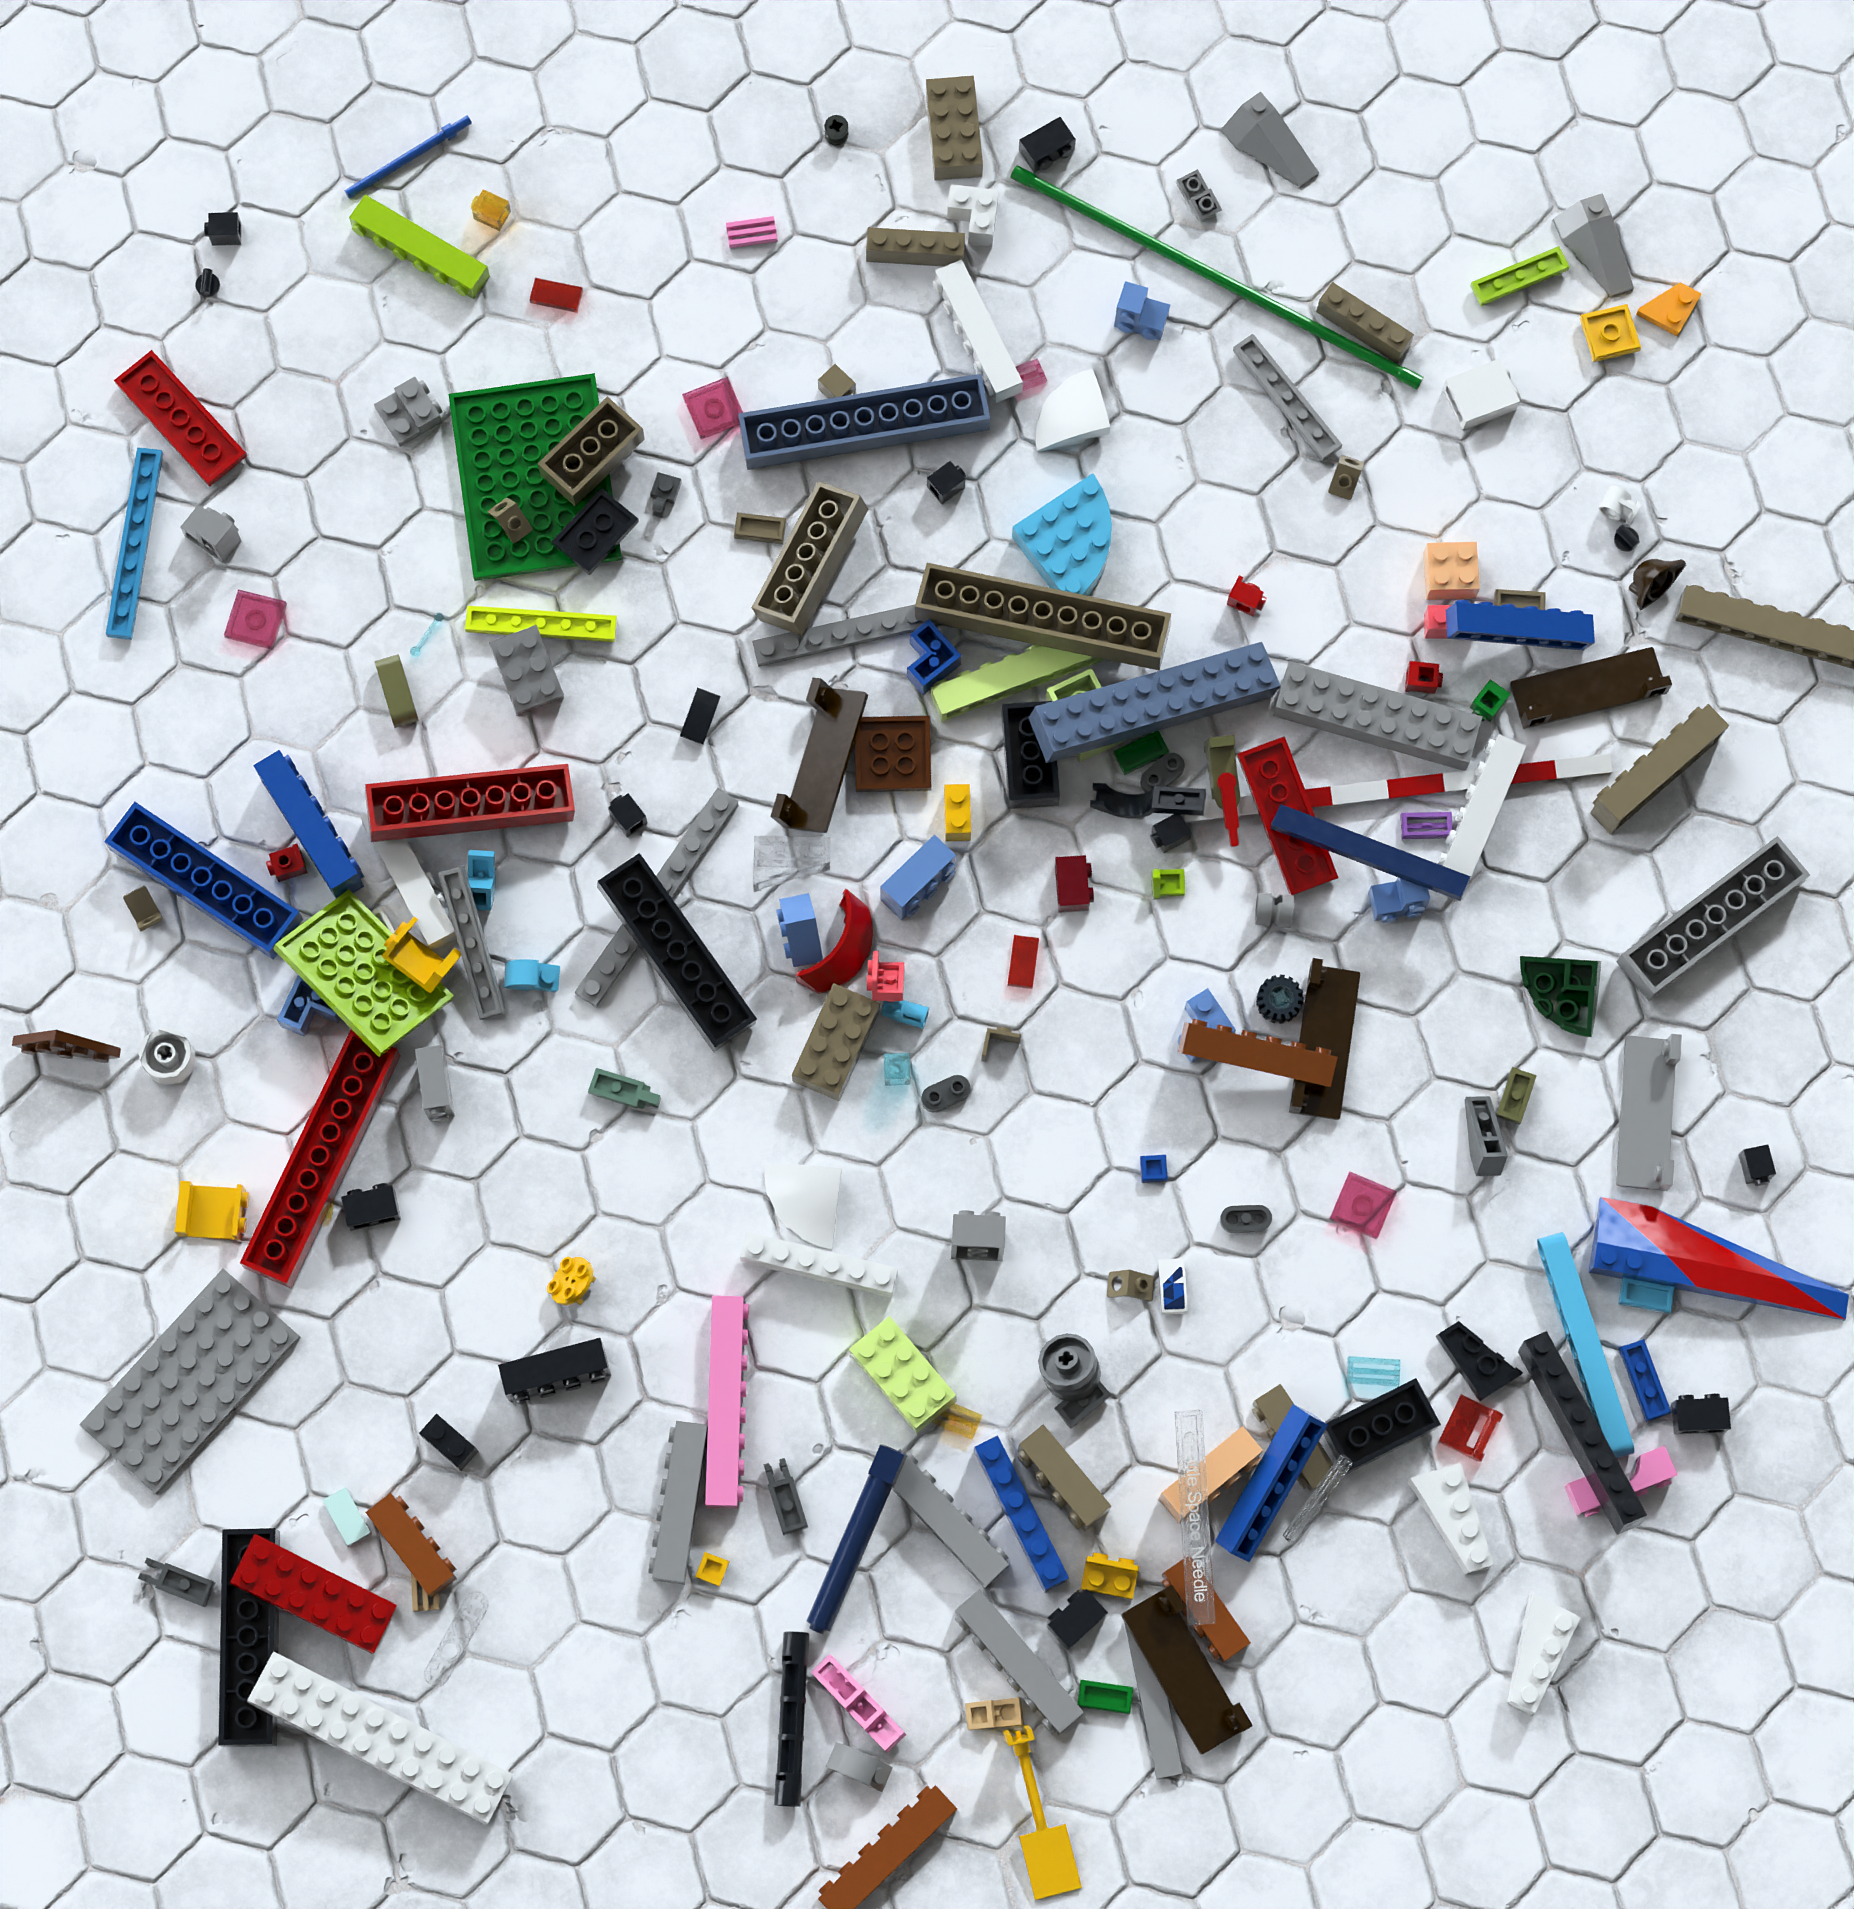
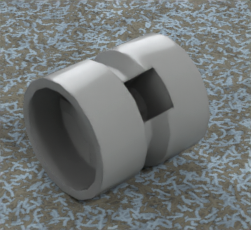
M1258 892L1255 925L1270 926L1271 923H1275L1277 927L1291 928L1294 895L1279 894L1276 898L1272 893Z

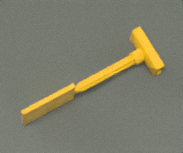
M1027 1724L1023 1725L1025 1734H1021L1020 1730L1015 1731L1016 1736L1012 1737L1008 1730H1004L1003 1735L1007 1745L1013 1746L1015 1756L1019 1758L1036 1825L1035 1832L1020 1835L1019 1839L1034 1899L1038 1900L1079 1889L1082 1886L1066 1824L1051 1828L1047 1827L1029 1757V1752H1031L1029 1741L1035 1739L1032 1728Z

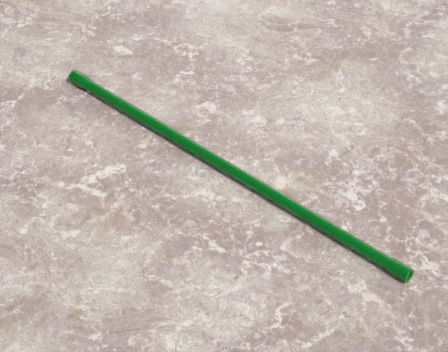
M1018 165L1013 169L1010 176L1011 179L1047 195L1381 369L1416 390L1419 388L1424 376L1380 356L1042 180L1034 173Z

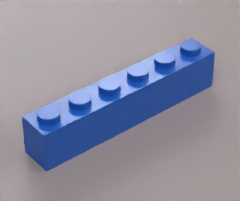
M1469 600L1455 601L1452 606L1446 609L1447 639L1582 651L1595 643L1593 614H1583L1581 610L1561 612L1559 608L1539 610L1536 606L1517 608L1514 604L1496 606L1491 602L1474 604L1470 603Z
M1295 1404L1291 1406L1215 1539L1216 1543L1229 1553L1247 1562L1251 1561L1328 1424Z
M998 1435L975 1446L974 1453L1044 1593L1067 1582L1069 1577Z

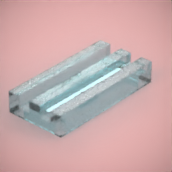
M1347 1357L1346 1383L1399 1387L1400 1359ZM1353 1363L1391 1365L1395 1367L1394 1370L1353 1367ZM1353 1373L1394 1376V1380L1353 1377Z

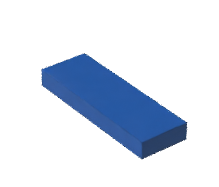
M1645 1340L1619 1347L1621 1358L1645 1422L1671 1414V1409Z

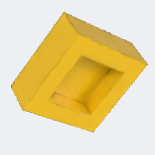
M704 1552L695 1578L720 1587L730 1562Z

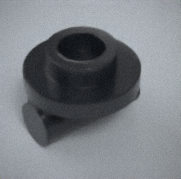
M208 268L203 269L202 275L195 282L197 292L204 297L214 296L220 289L218 277L212 274L213 271Z
M1623 524L1616 530L1614 536V543L1621 551H1632L1640 543L1638 533L1630 527H1625Z

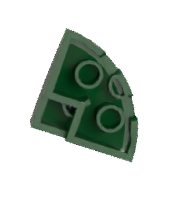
M1520 956L1523 984L1528 989L1537 1010L1546 1019H1550L1560 1026L1562 1030L1580 1036L1592 1037L1598 1001L1601 961Z

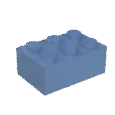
M934 834L880 886V900L901 920L906 916L912 917L920 908L918 904L924 899L929 900L938 890L936 887L942 881L947 883L955 875L956 855Z

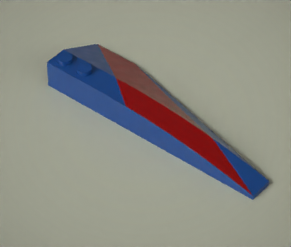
M1604 1197L1599 1199L1588 1273L1620 1279L1624 1277L1672 1286L1678 1290L1846 1320L1849 1294L1652 1206Z

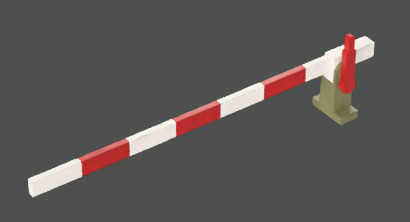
M1235 736L1211 737L1203 745L1204 753L1207 756L1212 800L1205 801L1204 816L1182 815L1186 823L1224 819L1225 829L1228 830L1230 846L1236 847L1239 845L1237 828L1239 827L1238 817L1259 813L1252 795L1240 797L1234 750L1236 745ZM1611 754L1519 764L1511 784L1612 773ZM1476 769L1311 788L1305 789L1312 808L1468 790L1470 784L1475 785L1478 777L1474 775Z

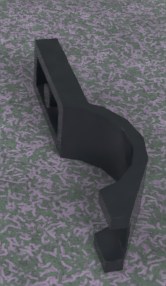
M1093 783L1092 785L1093 790L1097 791L1096 800H1090V808L1117 817L1129 819L1143 818L1152 813L1204 816L1206 789L1154 786L1147 793L1125 794L1110 788L1106 783Z

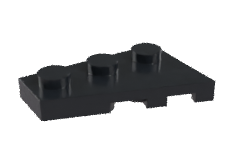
M1459 1321L1435 1336L1479 1401L1487 1398L1523 1374L1517 1367L1514 1368L1506 1362L1501 1354L1495 1353L1486 1346L1481 1338Z

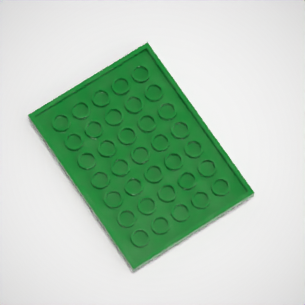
M595 373L450 393L449 402L474 581L577 567L573 561L554 547L551 541L601 488L613 497L610 473L581 502L574 506L540 475L538 463L599 405ZM505 498H509L517 503L532 527V531L516 543L510 541L497 519L488 514L491 508ZM620 543L602 563L622 560Z

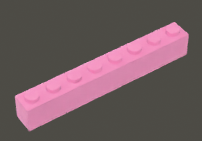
M712 1296L706 1508L738 1509V1502H743L744 1487L739 1486V1476H744V1460L739 1459L740 1449H745V1434L740 1433L741 1423L746 1422V1407H741V1397H746L747 1381H742V1371H747V1355H743V1345H748V1329H743L744 1319H749V1304H744L743 1296Z

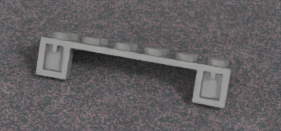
M1671 1034L1668 1039L1629 1035L1625 1038L1616 1173L1617 1186L1668 1191L1673 1186L1674 1160H1670L1675 1066L1681 1057V1034Z

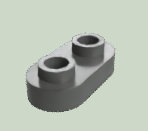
M1177 753L1165 754L1142 774L1140 781L1142 790L1147 793L1154 786L1168 787L1183 774L1185 767L1183 758ZM1173 761L1177 764V766L1175 768H1170L1168 766V763ZM1155 777L1157 778L1158 782L1152 784L1150 783L1149 778Z
M953 1075L937 1082L923 1091L921 1097L922 1105L929 1112H939L955 1105L969 1096L970 1083L962 1075ZM959 1083L962 1085V1089L955 1091L953 1085ZM932 1094H937L939 1100L933 1102L929 1097Z
M1263 1205L1229 1206L1222 1211L1220 1216L1221 1227L1229 1233L1263 1232L1268 1229L1272 1222L1270 1210ZM1230 1216L1236 1217L1237 1223L1230 1224L1228 1218ZM1254 1216H1261L1263 1222L1260 1224L1256 1223Z

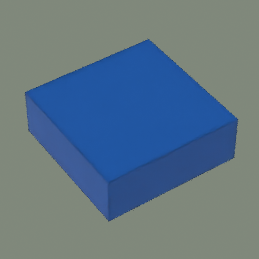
M1166 1155L1140 1156L1141 1183L1168 1181Z

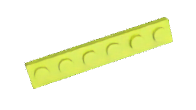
M467 605L465 631L469 633L510 635L537 625L539 633L543 638L615 642L617 615Z

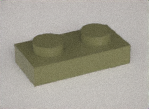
M1514 1067L1511 1068L1496 1117L1519 1125L1521 1124L1537 1075Z

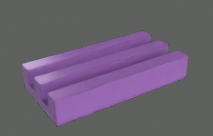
M1452 812L1401 813L1400 815L1402 839L1447 838L1451 829L1453 830ZM1446 819L1447 823H1407V820ZM1409 829H1447V831L1408 832Z

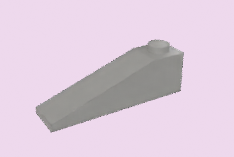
M1261 91L1243 103L1221 128V132L1237 150L1253 156L1255 161L1260 164H1266L1274 169L1276 174L1299 188L1319 174V171L1276 108Z
M1603 193L1582 199L1553 218L1561 241L1566 247L1569 246L1577 255V260L1590 270L1592 277L1610 298L1634 289L1612 214Z

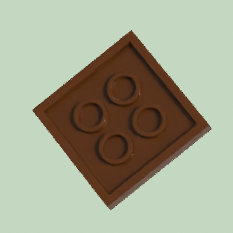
M930 716L862 717L855 738L856 792L931 791Z

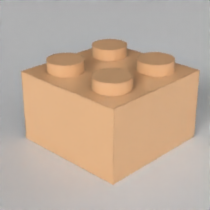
M1477 542L1427 543L1423 553L1426 600L1476 599L1480 590Z

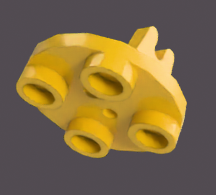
M565 1257L560 1262V1268L555 1273L553 1279L547 1285V1292L551 1294L552 1299L560 1305L568 1306L575 1302L582 1305L583 1300L581 1298L589 1289L591 1282L594 1283L596 1277L593 1276L591 1263L583 1257Z

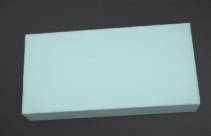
M346 1487L322 1500L348 1547L372 1534Z

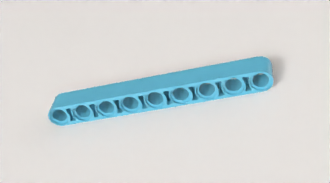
M1563 1232L1537 1239L1539 1254L1590 1411L1615 1457L1619 1458L1633 1454V1441L1566 1236Z

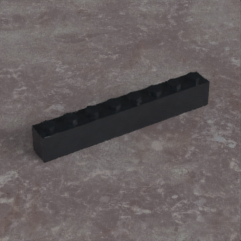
M1546 1331L1524 1340L1518 1353L1614 1531L1619 1535L1639 1526L1647 1514L1548 1332Z

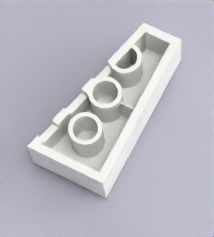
M1461 1463L1411 1477L1407 1481L1408 1485L1413 1489L1420 1504L1433 1521V1525L1438 1533L1441 1534L1447 1544L1446 1546L1463 1573L1467 1575L1493 1566L1494 1562Z
M1534 1593L1528 1595L1527 1607L1521 1628L1522 1632L1506 1702L1529 1715L1536 1713L1581 1618Z

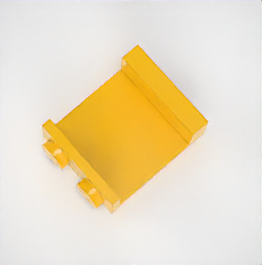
M413 917L408 924L403 921L395 933H392L384 944L387 949L381 957L431 994L459 960L461 952L454 948L445 959L441 958L409 933L418 920L416 917Z
M180 1181L175 1233L179 1237L241 1240V1234L246 1232L247 1219L243 1218L244 1208L249 1206V1192H246V1189L241 1184H237V1188L196 1186L190 1181Z

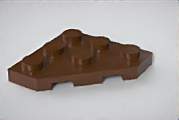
M57 1029L13 1036L12 1046L21 1048V1052L25 1054L36 1055L39 1052L57 1054L58 1057L72 1059L73 1056L92 1058L94 1061L108 1063L109 1059L120 1058L121 1052L119 1047Z

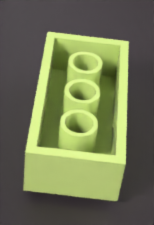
M890 1316L849 1348L852 1358L916 1434L957 1402L956 1394Z

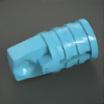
M906 1000L884 1001L881 1015L924 1029L929 1014V1007Z

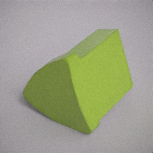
M1153 869L1151 880L1153 898L1185 896L1184 869Z

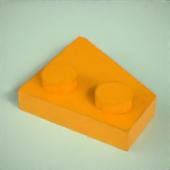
M1680 282L1641 306L1636 315L1678 336L1698 302L1701 293Z

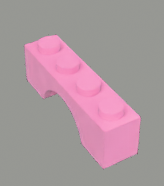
M1662 1446L1636 1458V1470L1629 1482L1637 1497L1647 1494V1488L1654 1485L1660 1489L1672 1484L1671 1479L1677 1476L1666 1447ZM1586 1477L1564 1486L1576 1516L1584 1513L1585 1517H1589L1600 1512L1599 1507L1601 1505Z

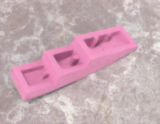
M831 1654L811 1671L812 1675L886 1753L906 1736L905 1732Z

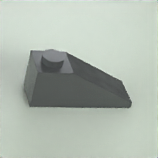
M1465 1097L1470 1157L1476 1176H1501L1508 1154L1491 1097Z

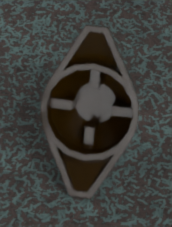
M1649 559L1638 565L1633 573V582L1628 589L1638 596L1637 606L1640 610L1658 600L1672 586L1686 566L1684 560L1664 561Z

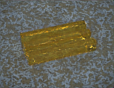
M954 1403L949 1408L975 1418L974 1423L947 1411L940 1415L970 1427V1432L936 1418L931 1422L934 1425L973 1440L982 1415Z

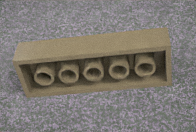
M819 481L817 482L751 607L760 621L803 636L869 510L860 495Z
M1709 704L1703 709L1697 707L1690 713L1684 724L1680 722L1670 731L1671 734L1665 740L1661 738L1652 747V751L1647 756L1645 754L1640 756L1633 763L1634 766L1629 772L1624 770L1615 779L1616 782L1611 788L1606 786L1593 801L1594 807L1590 814L1611 835L1721 739L1729 724Z

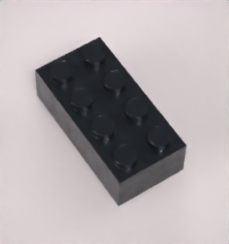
M1052 701L1002 704L1001 717L1009 809L1059 806L1060 791L1057 760L1046 763L1029 721V716L1035 706Z
M601 1338L498 1365L505 1395L509 1402L515 1401V1405L531 1401L530 1397L540 1395L541 1398L553 1396L556 1394L555 1390L566 1388V1391L581 1388V1383L591 1381V1384L602 1383L607 1380V1376H611Z
M1417 1378L1329 1421L1326 1423L1328 1426L1323 1435L1344 1475H1347L1436 1430L1441 1423Z

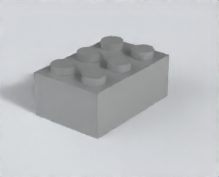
M537 625L489 642L517 716L564 698Z
M961 1210L959 1214H953L951 1259L1003 1261L1006 1216H1000L1001 1213L993 1211L985 1212V1215H974V1211Z

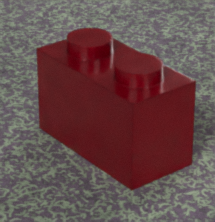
M1086 855L1055 857L1058 913L1089 911L1090 903L1094 902L1093 887H1088V878H1092L1091 863H1086Z

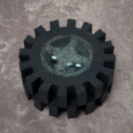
M1280 974V977L1274 975L1271 979L1267 978L1259 988L1256 1005L1259 1007L1258 1011L1260 1014H1264L1263 1018L1266 1020L1268 1018L1271 1019L1272 1023L1279 1021V1024H1283L1285 1021L1289 1022L1301 1010L1304 997H1302L1303 990L1299 988L1300 984L1297 981H1292L1293 978L1290 976L1289 978H1284L1285 975Z

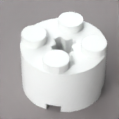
M160 1028L148 1034L141 1042L139 1048V1058L143 1068L152 1079L161 1084L182 1083L191 1074L195 1066L194 1048L180 1031L173 1028ZM169 1053L172 1054L170 1058H167L166 1060L163 1059L164 1055L168 1056Z

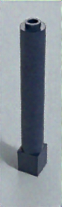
M880 1444L869 1469V1476L806 1620L810 1623L809 1629L820 1634H824L825 1630L831 1631L893 1484H896L908 1456L907 1454Z

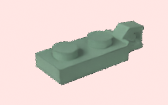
M599 1068L595 1069L588 1089V1093L633 1108L644 1109L645 1104L658 1108L661 1101L660 1095L650 1092L651 1087L645 1085L644 1082Z

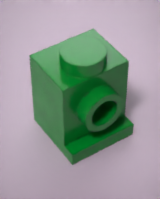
M1490 679L1470 706L1473 710L1472 714L1483 716L1482 722L1485 719L1491 722L1507 702L1510 693ZM1483 703H1489L1492 708L1487 707Z

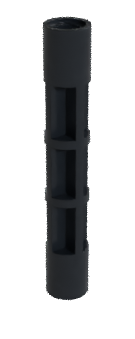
M783 1632L775 1806L801 1807L803 1732L809 1653V1633Z

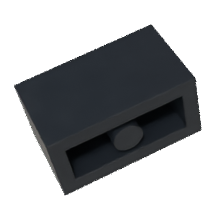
M1058 117L1019 139V152L1035 173L1040 169L1045 170L1049 168L1059 158L1064 159L1070 156L1075 150L1076 139L1062 118Z
M387 1183L376 1184L372 1186V1190L362 1191V1189H354L348 1191L346 1196H341L347 1227L350 1231L401 1220L396 1192L392 1185L388 1186Z
M1718 1393L1705 1394L1702 1399H1694V1395H1680L1678 1400L1671 1403L1674 1434L1727 1432L1731 1429L1728 1397L1720 1398Z
M437 1413L419 1432L423 1439L460 1471L479 1452L474 1445Z
M1087 1589L1082 1593L1077 1590L1067 1599L1070 1604L1063 1611L1057 1608L1047 1618L1050 1621L1047 1624V1628L1067 1650L1075 1645L1108 1613Z

